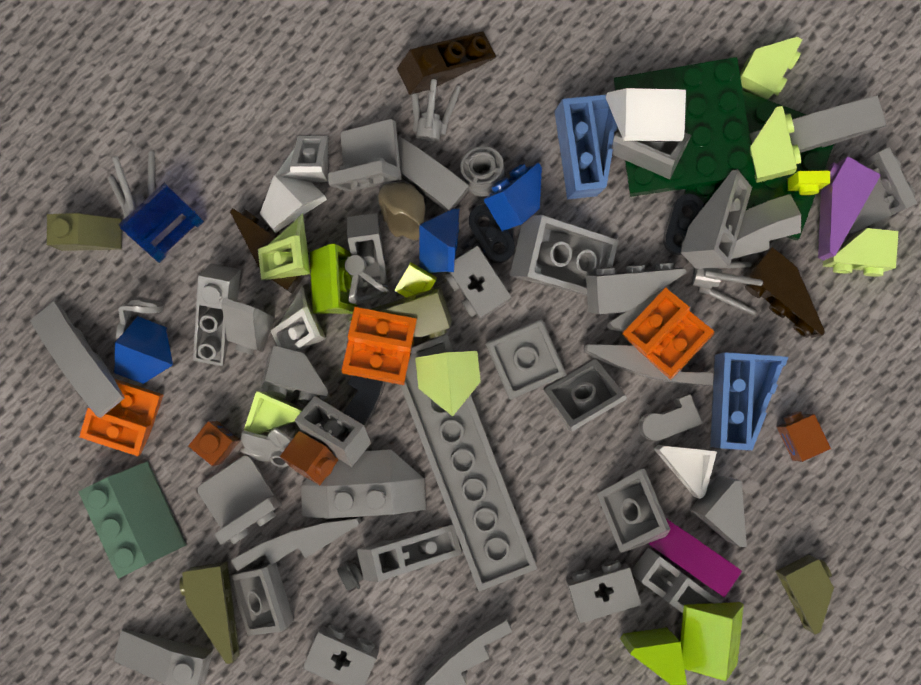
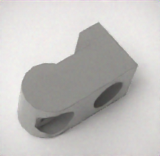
M691 394L673 399L676 405L673 409L660 414L649 413L644 415L638 424L640 434L646 439L658 441L703 424Z

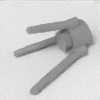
M436 79L431 80L427 112L422 113V118H420L418 93L412 95L413 132H417V139L439 142L440 135L446 136L447 124L461 90L460 85L455 86L442 121H440V115L434 113Z
M151 150L148 153V200L144 199L143 194H131L119 158L113 156L112 161L124 196L115 178L109 176L108 180L122 208L124 218L127 219L128 224H137L151 220V212L157 211L155 203L154 151Z
M731 261L729 267L695 268L692 285L699 287V293L713 296L751 315L757 314L755 309L712 289V286L719 287L721 280L761 286L763 281L760 279L722 273V269H718L750 268L752 266L751 262Z

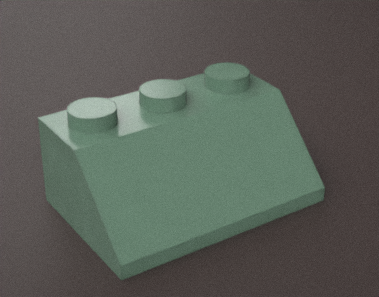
M148 461L109 476L78 491L118 579L187 545Z

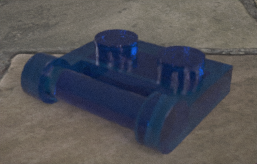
M164 182L118 225L130 238L160 263L166 258L165 254L191 229L195 226L198 228L205 221ZM181 214L186 216L157 245L152 243Z

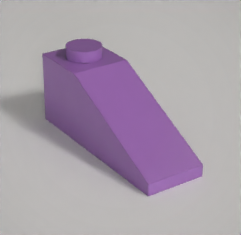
M848 156L838 163L833 162L829 166L827 171H830V184L821 189L818 258L823 261L836 256L881 176L879 173Z

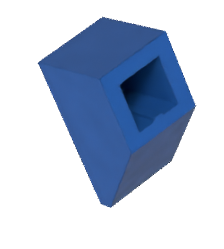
M539 162L529 167L525 163L517 166L509 172L511 176L509 179L504 178L491 187L493 192L483 199L501 231L523 224L540 209L542 167Z

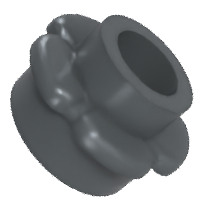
M345 561L344 565L337 568L347 591L355 587L360 589L358 582L363 580V576L357 564L353 563L350 565L348 561Z

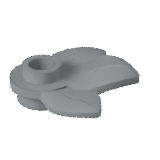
M277 428L272 429L268 436L243 430L241 440L244 446L241 447L240 451L244 455L257 461H271L272 464L278 467L288 466L280 457L292 441L287 434Z

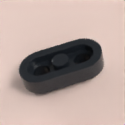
M694 194L682 195L672 205L663 237V244L671 254L682 255V245L675 244L674 236L680 235L684 241L689 225L704 207L703 201ZM682 207H689L692 212L691 216H685L682 213Z
M487 205L475 207L469 215V228L484 254L494 263L508 261L515 249V243L509 231H501ZM486 217L490 223L487 227H481L478 224V220ZM496 243H501L504 245L505 250L502 253H496L493 246Z

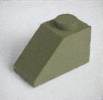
M80 213L47 214V245L61 251L122 250V219Z
M807 555L775 572L803 627L816 635L821 632L834 587L829 579L832 577V574L827 564L822 559L819 560L811 555Z

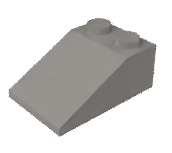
M543 215L531 216L521 226L510 276L536 284L587 295L586 275L597 274V268L613 267L619 240Z

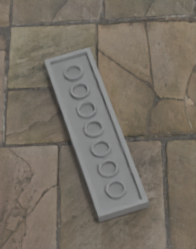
M446 334L412 348L405 385L400 386L475 584L480 592L537 569V566L471 395L452 417L418 389L415 358L454 352Z

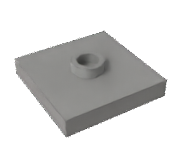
M542 319L485 343L509 400L567 375Z

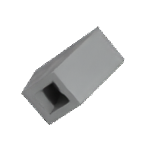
M273 346L268 355L260 389L268 390L267 393L278 398H285L286 395L298 398V402L308 405L314 396L324 400L327 397L328 390L306 355L301 352Z

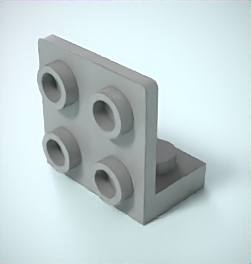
M388 119L341 132L343 166L339 167V171L328 173L329 186L351 192L401 180L397 130L394 120Z

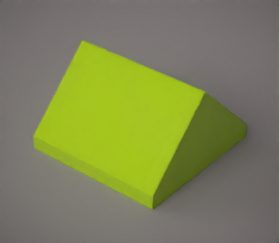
M328 244L310 252L313 314H352L354 307H357V304L349 302L353 275H350L345 269V261L351 256V253L337 244Z
M741 602L684 605L680 642L685 670L723 681L728 680L738 665L744 604Z
M667 627L623 633L620 640L633 657L670 685H687L681 642Z

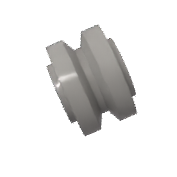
M476 147L466 153L461 161V173L464 182L469 185V191L474 195L488 196L493 192L491 187L498 181L506 178L502 156L491 147ZM484 169H488V170H489L488 172H486V173H484V174H479V173H478L479 171L484 170Z

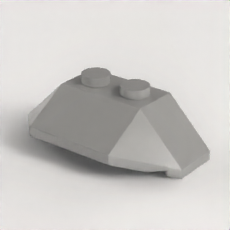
M391 449L364 451L353 467L338 459L332 472L320 486L308 478L301 485L302 517H362L426 510L425 479Z

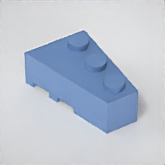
M606 95L565 98L561 100L555 109L567 200L596 197L607 187L613 153L612 145L617 124L605 98Z
M727 352L715 355L710 447L753 450L767 414L765 411L772 394H775L778 386L776 383L783 366L787 363L788 357Z

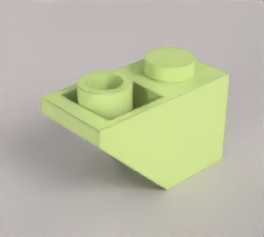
M795 37L755 49L740 72L742 90L767 100L773 94L778 96L787 82V79L783 77L787 68L791 70L801 55L797 49L803 39Z
M783 106L775 108L750 147V155L752 156L756 172V183L794 174L797 170L796 164L801 163L799 147L797 144H791L789 133L794 132L791 114L785 115Z
M866 228L855 233L841 245L836 256L823 261V266L833 267L834 273H852L854 269L864 270L863 275L883 276L884 272L896 268L899 231Z

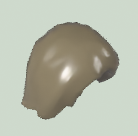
M401 182L384 185L378 193L383 221L387 223L395 237L405 236L412 240H419V226L424 223L425 216L424 197L411 184Z

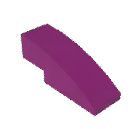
M666 518L670 527L667 536L648 544L725 598L742 573V570Z

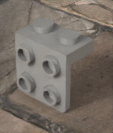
M890 147L861 162V164L879 173L881 176L848 234H852L917 204L914 188L906 181L901 171L900 160L892 153Z
M249 456L241 457L198 487V494L221 528V530L214 534L220 545L231 540L233 545L250 534L247 528L256 522L261 527L276 517L273 511L282 506L263 474Z

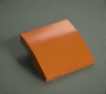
M665 287L628 326L623 335L655 367L672 380L714 335V330L690 312V307Z
M354 307L342 373L405 385L417 319Z
M114 379L125 398L101 418L97 417L90 407L87 408L79 437L128 454L140 456L151 433L163 394Z

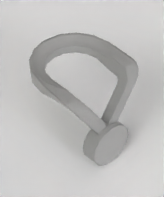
M352 255L347 258L345 269L350 275H353L349 293L350 303H367L390 292L387 285H381L364 272L366 270V262L361 256ZM360 276L379 291L367 296H357L356 292Z
M133 299L128 305L120 306L118 309L120 322L117 326L116 339L130 326L129 321L132 311L160 313L163 312L164 304L153 300Z

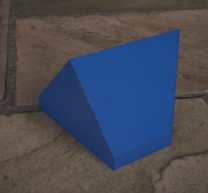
M451 209L420 224L419 267L428 273L454 272L460 209Z
M137 317L115 342L114 373L144 384L171 367L173 361L166 330L167 327Z

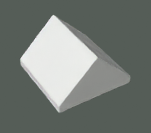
M626 88L607 92L605 98L623 141L683 140L686 90Z

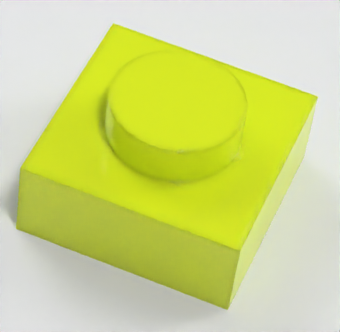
M798 171L787 179L788 191H799V195L818 194L820 189L830 184V171Z
M410 262L394 291L404 297L431 290L437 277Z

